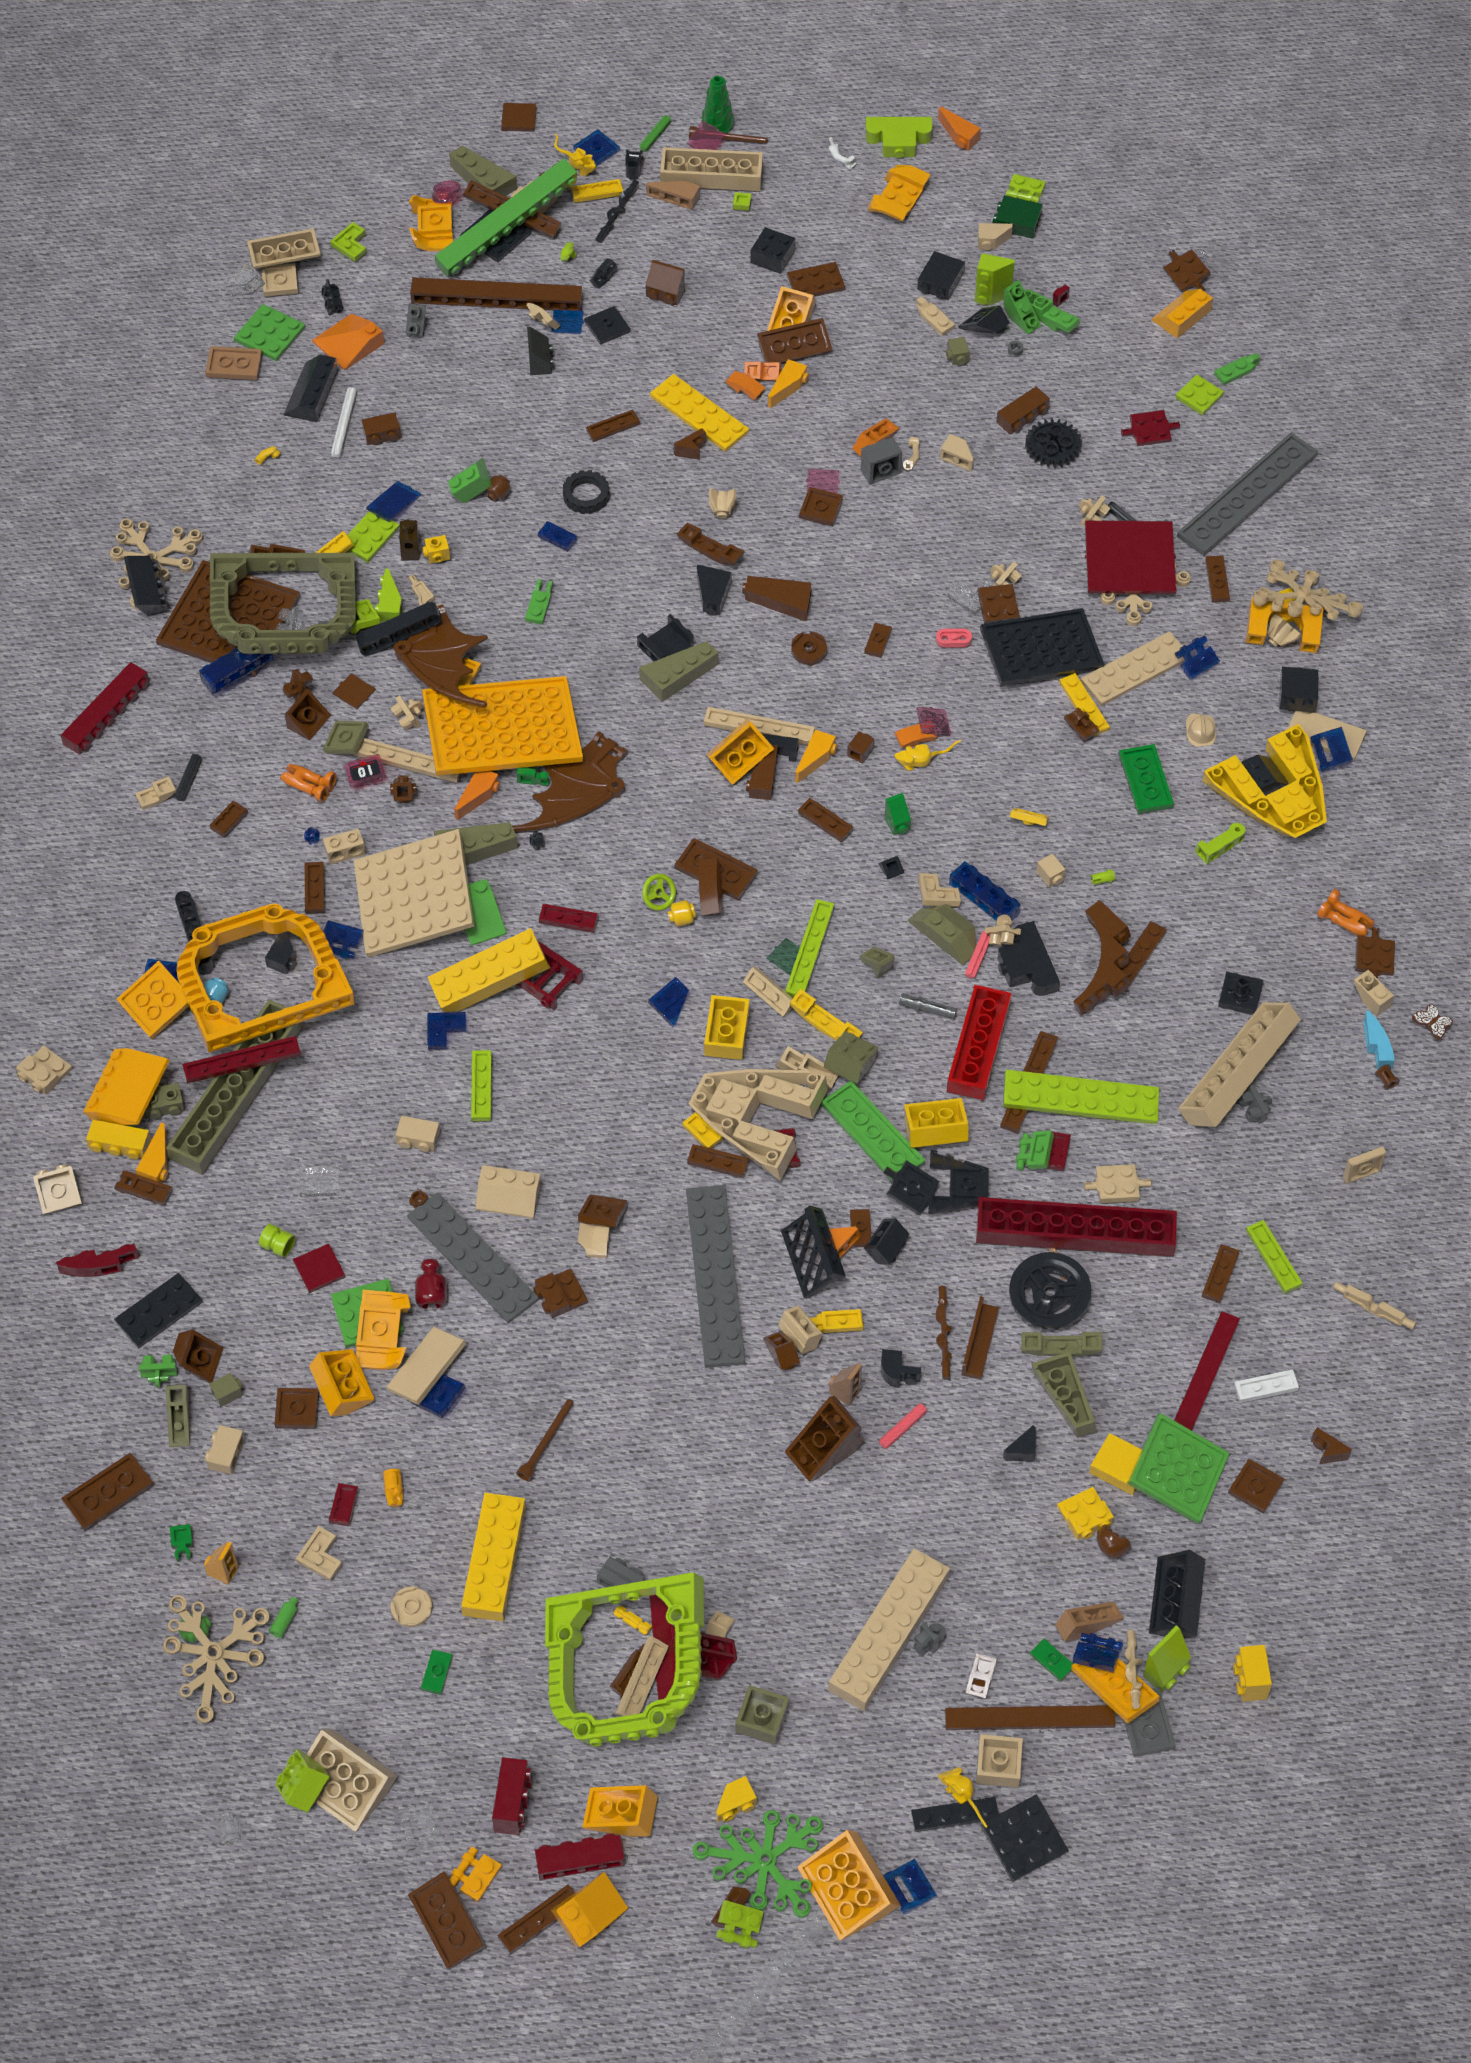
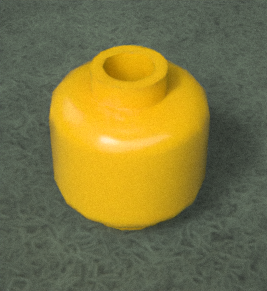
M687 900L671 904V911H667L670 922H674L677 927L691 924L694 918H696L693 903H689Z

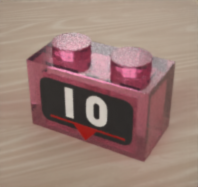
M379 754L342 764L347 783L354 788L364 786V782L370 780L371 783L381 781V777L386 776Z

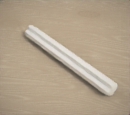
M354 387L347 388L331 450V456L334 458H339L342 453L357 394Z

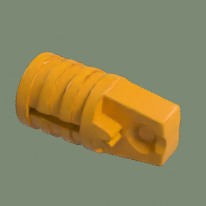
M385 1470L383 1472V1480L388 1506L398 1508L403 1504L401 1470Z

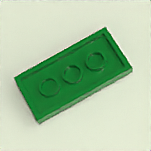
M1155 744L1119 750L1118 755L1137 814L1173 808L1174 802Z

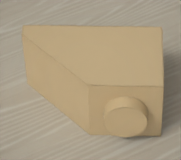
M979 223L978 249L995 250L1012 237V224Z
M949 434L940 448V459L972 471L973 456L966 440Z

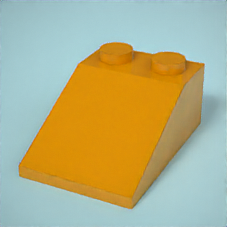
M781 286L767 331L809 321L816 303L814 295Z
M646 1785L590 1787L582 1828L630 1837L650 1836L658 1796Z
M603 1872L551 1909L574 1946L581 1947L625 1912L628 1907L606 1873Z

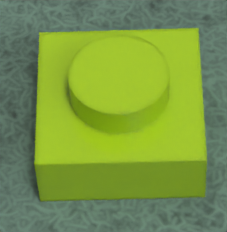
M735 192L733 209L749 211L751 193Z

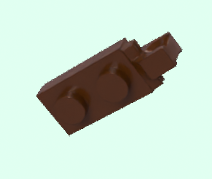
M642 1644L639 1649H636L630 1655L609 1686L621 1698L645 1644Z

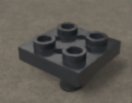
M1226 971L1218 1007L1253 1015L1258 1007L1264 980Z

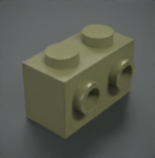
M179 1083L156 1088L145 1110L146 1119H158L164 1115H177L185 1111Z

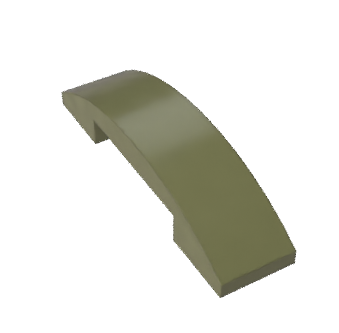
M1022 1332L1021 1352L1038 1356H1057L1070 1352L1072 1357L1097 1354L1102 1352V1332H1082V1336H1042V1332Z

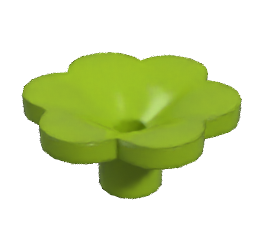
M567 242L561 251V261H567L569 257L573 259L576 257V252L573 251L574 243Z

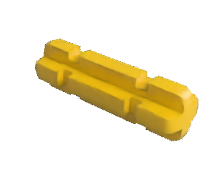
M621 1605L613 1613L618 1619L622 1618L623 1622L635 1630L639 1629L638 1632L645 1636L652 1628L646 1621L642 1622L643 1619L631 1611L627 1612V1609Z

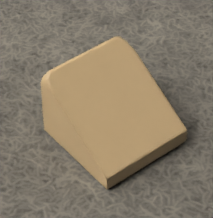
M716 1611L709 1620L705 1632L726 1638L735 1619Z

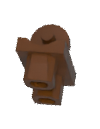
M298 669L293 670L290 682L283 686V693L288 698L293 697L297 700L305 689H309L307 684L312 683L313 677L308 671L300 673Z
M1078 707L1072 713L1065 715L1064 720L1086 742L1099 732V728L1089 719V714L1083 712Z

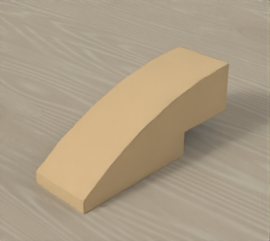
M790 1046L786 1047L775 1065L781 1070H809L825 1075L828 1089L832 1088L838 1077V1074L824 1068L823 1062L808 1053L804 1056Z

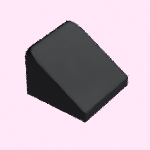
M898 855L878 863L887 879L905 873Z

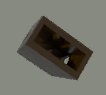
M406 519L400 521L399 542L401 561L419 560L418 521ZM407 543L413 544V547L407 548Z

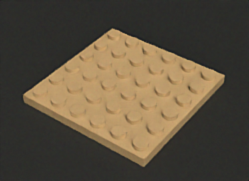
M459 829L354 860L367 957L475 927L462 835Z

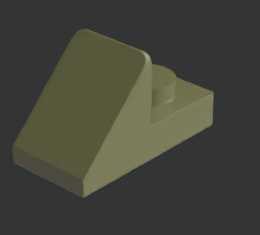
M872 947L859 956L862 963L872 967L876 978L890 971L895 960L893 954L877 947Z

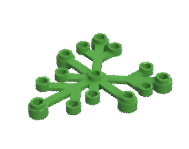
M774 1810L767 1811L763 1816V1823L766 1827L763 1849L755 1840L753 1831L750 1828H745L741 1831V1840L747 1843L754 1852L747 1853L733 1836L732 1828L729 1825L721 1826L719 1834L733 1850L709 1847L705 1842H697L693 1846V1856L697 1860H706L709 1856L731 1860L724 1866H717L713 1869V1878L716 1881L724 1880L728 1873L744 1862L752 1864L744 1870L739 1869L734 1873V1880L737 1884H744L747 1878L759 1870L756 1893L750 1898L751 1908L761 1911L766 1909L767 1897L764 1893L769 1872L779 1885L777 1898L774 1900L775 1910L781 1912L786 1909L787 1896L793 1903V1913L796 1917L805 1918L809 1915V1902L800 1899L795 1891H800L802 1894L809 1893L811 1891V1882L808 1879H802L800 1882L786 1880L775 1866L776 1858L789 1848L804 1849L811 1853L815 1852L818 1847L817 1840L815 1838L802 1839L809 1834L818 1835L821 1833L823 1823L820 1818L815 1816L808 1818L806 1826L796 1832V1828L799 1826V1817L796 1814H790L786 1820L788 1826L786 1840L772 1850L774 1829L780 1824V1815ZM770 1815H773L776 1819L774 1821L768 1820V1817ZM793 1818L796 1819L797 1822L795 1824H791L789 1820ZM811 1822H817L818 1826L812 1827L810 1824ZM727 1829L730 1831V1833L728 1835L722 1834V1831ZM744 1833H750L751 1837L745 1838L743 1835ZM809 1842H813L815 1846L813 1848H809L807 1844ZM699 1847H704L705 1851L700 1853L697 1851V1849ZM766 1856L769 1858V1861L763 1862L761 1858ZM717 1871H722L723 1875L719 1877L716 1876L715 1873ZM743 1874L745 1877L744 1879L739 1880L737 1878V1875ZM804 1883L808 1884L809 1888L802 1889L801 1885ZM756 1898H761V1899L763 1900V1902L760 1903V1904H757V1903L755 1902V1899H756ZM782 1901L784 1906L778 1907L776 1903ZM800 1904H803L806 1908L804 1910H799L798 1906Z

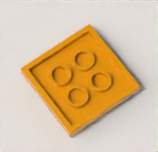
M160 961L155 963L116 999L151 1039L156 1037L189 1007L180 983Z

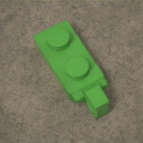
M1257 353L1249 357H1241L1215 370L1214 375L1223 385H1226L1251 373L1255 369V365L1260 363L1261 357Z

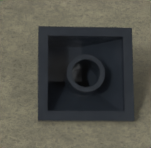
M1001 305L979 309L961 323L958 328L985 333L996 332L998 334L1004 331L1005 326L1010 322Z

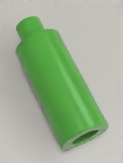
M291 1597L289 1602H284L269 1629L271 1635L278 1638L283 1637L298 1610L296 1607L298 1600Z

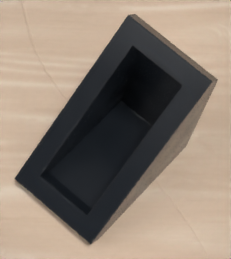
M1032 1425L1004 1450L1003 1459L1005 1461L1035 1462L1036 1427Z

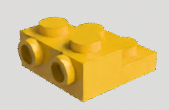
M1094 1487L1057 1503V1508L1076 1540L1090 1538L1104 1524H1108L1109 1527L1112 1526L1114 1516L1105 1501H1101Z

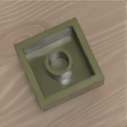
M845 1031L828 1049L824 1068L858 1084L873 1067L879 1047Z
M749 1685L735 1723V1732L776 1745L789 1708V1697Z

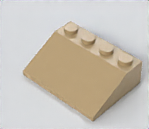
M332 1728L322 1729L307 1753L309 1757L322 1765L330 1776L316 1798L315 1803L355 1832L359 1830L386 1796L398 1776Z

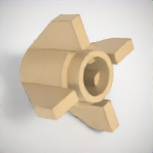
M709 489V505L717 518L725 519L731 515L736 505L735 489L728 492Z
M1277 614L1271 618L1268 631L1270 638L1268 641L1274 646L1280 645L1282 647L1298 640L1301 636L1297 630Z

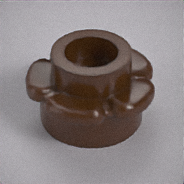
M420 1190L412 1193L409 1203L416 1209L418 1206L426 1203L428 1195Z

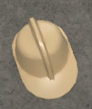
M1193 713L1186 719L1188 741L1196 747L1212 745L1216 739L1214 719L1208 715Z

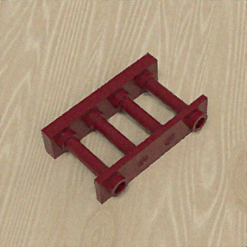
M538 941L550 968L534 984L526 979L516 985L538 999L545 1008H551L555 1011L557 1009L556 996L570 982H575L579 985L583 981V970ZM555 972H560L564 975V978L549 994L541 989Z

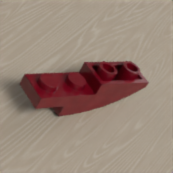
M135 1243L125 1244L112 1251H104L97 1256L94 1249L90 1251L85 1250L78 1255L64 1257L56 1261L60 1274L76 1277H96L121 1272V1264L138 1259L139 1255Z

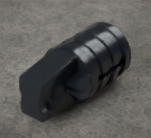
M606 258L596 269L589 280L595 288L602 285L612 276L618 268L616 263Z

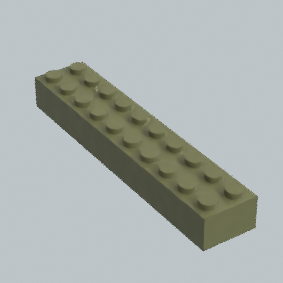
M268 999L256 1018L287 1007ZM303 1022L240 1042L233 1051L292 1036L297 1037L304 1027ZM280 1061L214 1077L166 1147L169 1159L203 1175Z

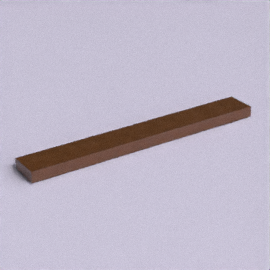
M1108 1705L945 1708L946 1730L1115 1728L1116 1726L1115 1711Z

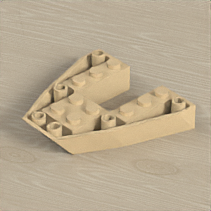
M744 1069L705 1073L688 1104L735 1149L781 1181L796 1152L794 1137L753 1125L749 1122L759 1103L813 1119L828 1090L825 1075L809 1070ZM799 1084H806L808 1085V1088L800 1086Z

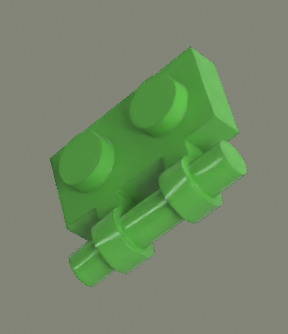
M1052 1131L1033 1132L1032 1138H1030L1028 1133L1023 1134L1022 1139L1019 1141L1020 1151L1015 1160L1017 1170H1024L1025 1164H1027L1029 1169L1048 1167L1054 1137Z

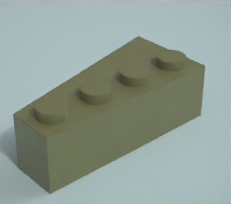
M463 145L449 153L450 167L468 184L472 180L504 196L517 190L516 175Z

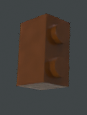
M395 412L361 419L367 446L401 439L400 426Z

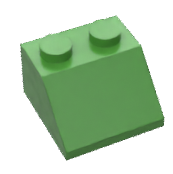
M483 458L466 467L448 481L452 495L463 503H466L492 486Z

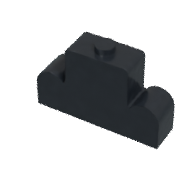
M1034 921L1016 926L1014 929H1021V933L1014 936V943L998 949L997 960L999 962L998 969L1000 974H1004L1009 987L1032 982L1031 990L1037 996L1059 992L1060 980Z

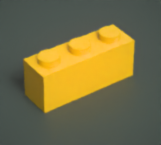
M92 1120L86 1137L88 1148L94 1152L105 1151L114 1156L121 1154L135 1160L138 1158L142 1159L151 1141L149 1130Z

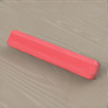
M982 931L965 972V976L970 979L976 977L989 946L990 935L986 934L985 931Z
M919 1403L880 1438L879 1444L884 1449L890 1447L926 1414V1407Z

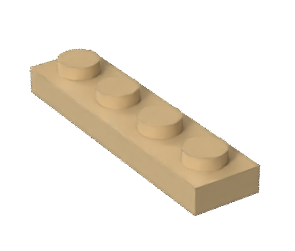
M648 1636L615 1714L619 1716L640 1714L668 1649V1645L654 1637Z

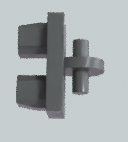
M408 304L407 335L423 337L426 305Z
M1253 1084L1249 1085L1247 1090L1243 1092L1238 1102L1241 1106L1249 1105L1250 1108L1245 1112L1248 1121L1257 1120L1258 1124L1265 1122L1264 1118L1271 1110L1269 1105L1272 1103V1099L1270 1096H1264L1262 1093H1259Z
M926 1622L921 1624L920 1633L914 1637L916 1643L913 1645L915 1651L921 1657L928 1651L934 1654L938 1650V1642L945 1637V1628L938 1623H933L929 1627Z

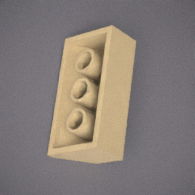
M314 228L247 241L253 269L321 256Z

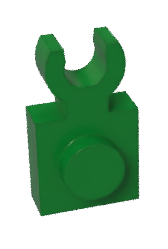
M529 767L517 769V783L530 785L539 783L540 785L548 786V772L536 773V769Z
M191 1525L170 1527L171 1547L176 1549L174 1553L176 1561H180L179 1556L182 1553H185L187 1559L190 1560L191 1553L187 1547L193 1546Z

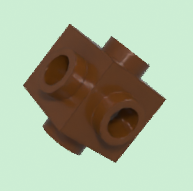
M407 775L397 776V778H394L393 784H390V794L394 795V801L399 803L410 802V800H413L414 794H417V784L413 783V778H409ZM401 786H407L408 789L402 790Z

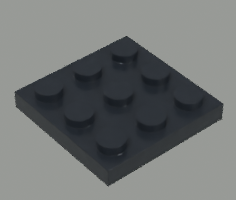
M489 209L471 226H469L464 232H462L460 236L467 232L469 229H471L473 226H475L477 223H479L490 213H492L493 210ZM523 224L517 225L510 234L502 236L495 245L489 246L483 254L499 263L529 237L532 231Z
M1037 1794L985 1821L988 1826L987 1828L983 1823L980 1825L1012 1882L1069 1852Z

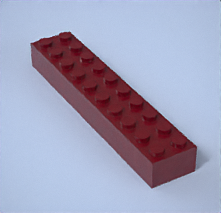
M979 1197L976 1243L1174 1257L1177 1211Z

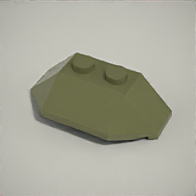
M948 904L921 908L908 919L911 925L962 966L972 958L976 948L975 926Z

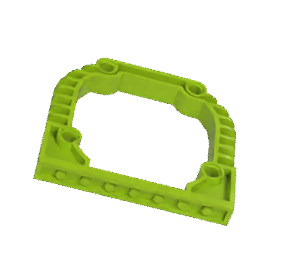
M692 1572L545 1598V1647L549 1648V1706L556 1720L563 1727L572 1731L575 1738L590 1746L598 1747L606 1742L617 1744L625 1739L636 1741L644 1736L655 1738L659 1737V1734L668 1733L674 1729L676 1719L685 1713L684 1710L693 1702L696 1691L700 1686L699 1681L702 1673L700 1628L704 1627V1578ZM656 1594L668 1606L666 1612L667 1621L675 1626L676 1671L674 1683L665 1699L651 1702L644 1712L640 1714L600 1720L589 1713H579L573 1694L574 1649L582 1643L583 1635L580 1630L592 1614V1605L604 1603L618 1604L621 1603V1600L627 1599L636 1601L640 1597Z

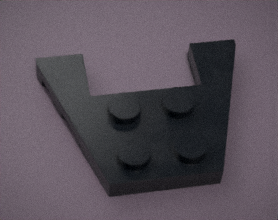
M930 1150L929 1168L949 1169L950 1188L949 1196L929 1195L928 1214L977 1206L979 1197L988 1198L989 1168L966 1160L961 1162L955 1160L954 1156L948 1154L943 1156L937 1154L938 1151Z

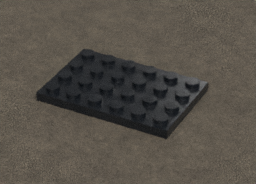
M1083 608L980 625V631L1000 686L1090 672L1105 666Z

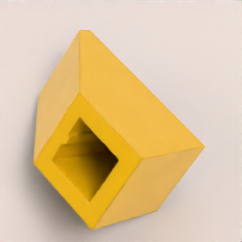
M746 1776L726 1784L716 1811L718 1822L722 1820L728 1822L735 1818V1814L742 1811L743 1813L750 1812L757 1805V1797Z

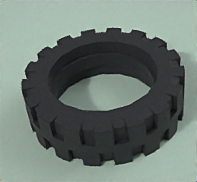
M580 470L578 473H572L571 477L568 476L563 484L564 502L567 503L569 509L571 508L576 513L592 514L595 511L598 512L609 501V483L599 472L594 473L592 470ZM588 483L597 486L601 493L592 500L584 501L575 498L572 495V490L580 484Z

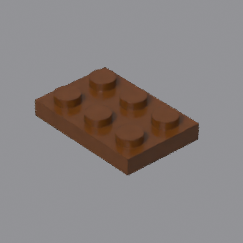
M836 262L787 272V278L792 289L814 295V297L845 290V284Z

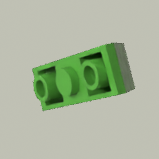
M1017 280L1006 287L1003 305L1009 318L1027 334H1030L1039 328L1041 324L1020 281Z

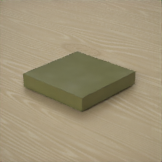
M335 721L323 751L328 754H357L369 727L368 723L365 721Z

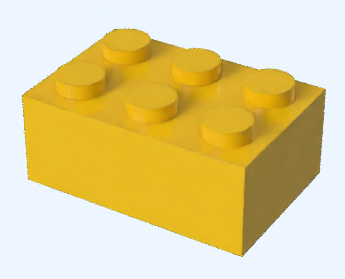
M711 995L704 1042V1056L743 1060L750 999Z
M962 1098L904 1104V1123L911 1148L968 1141V1120Z

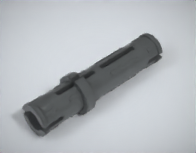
M902 993L899 1000V1005L914 1008L915 1011L919 1012L921 1010L953 1020L957 1012V1008L928 1001L921 996L913 997Z

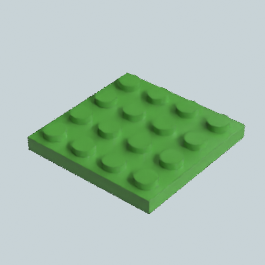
M1159 1413L1154 1420L1127 1484L1198 1524L1202 1520L1229 1452Z

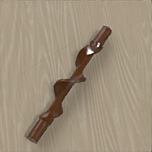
M939 1286L936 1320L941 1324V1333L936 1337V1342L942 1350V1378L948 1380L950 1379V1358L952 1353L948 1351L947 1333L952 1329V1326L946 1323V1306L948 1304L946 1286Z

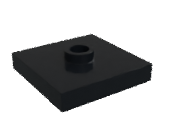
M615 306L584 318L585 324L600 345L631 332L630 327Z

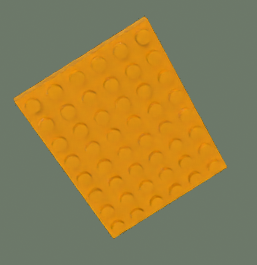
M567 676L457 686L462 694L487 702V707L485 708L462 703L441 694L438 695L431 688L422 689L436 776L583 762Z

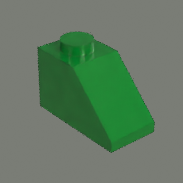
M903 793L885 799L884 819L893 836L897 834L903 835L911 829V818Z

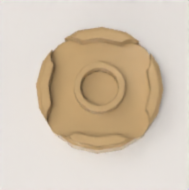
M414 1586L399 1590L390 1604L391 1613L395 1621L406 1627H417L425 1623L432 1612V1601L428 1593Z

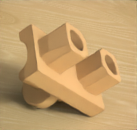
M1103 495L1094 505L1092 504L1093 500L1090 498L1080 501V512L1082 514L1087 513L1080 525L1085 527V520L1102 521L1095 513L1097 512L1104 517L1110 510V507L1104 503L1106 498Z
M1013 561L1006 571L1003 570L1005 568L1003 564H1000V566L993 565L990 569L992 573L991 578L994 580L998 578L993 586L1009 584L1005 580L1006 578L1015 584L1022 576L1015 569L1018 564Z
M400 695L395 699L398 703L390 709L397 718L404 713L406 714L405 717L399 720L405 731L412 726H415L416 729L421 727V724L414 715H421L422 712L420 710L423 708L421 701L410 699L408 706Z
M1000 915L996 921L997 926L985 928V933L990 935L989 944L993 946H1002V944L1012 945L1014 943V936L1021 933L1019 928L1011 929L1012 921L1008 915Z

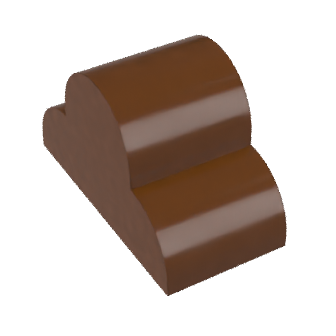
M830 1396L785 1450V1453L809 1482L814 1481L828 1472L835 1464L842 1462L859 1449L864 1441V1437L860 1433L862 1427L836 1396Z

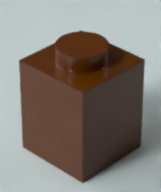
M858 731L847 746V756L863 764L874 749V738L869 734Z

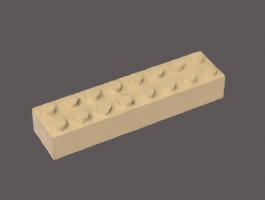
M1263 1002L1178 1108L1189 1125L1216 1127L1221 1123L1224 1116L1232 1109V1106L1243 1095L1246 1088L1253 1083L1254 1078L1264 1069L1265 1064L1275 1055L1277 1049L1285 1042V1039L1301 1020L1290 1003Z
M915 1548L912 1550L831 1677L828 1691L865 1712L948 1580L949 1567Z

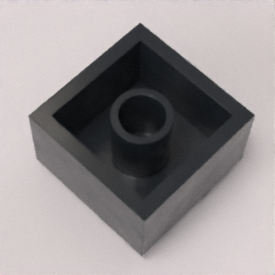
M764 227L750 250V263L781 274L795 252V238Z

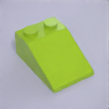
M1177 1625L1148 1654L1143 1677L1154 1687L1160 1688L1161 1693L1166 1689L1171 1690L1177 1683L1175 1679L1180 1674L1184 1676L1191 1668V1655L1182 1632Z

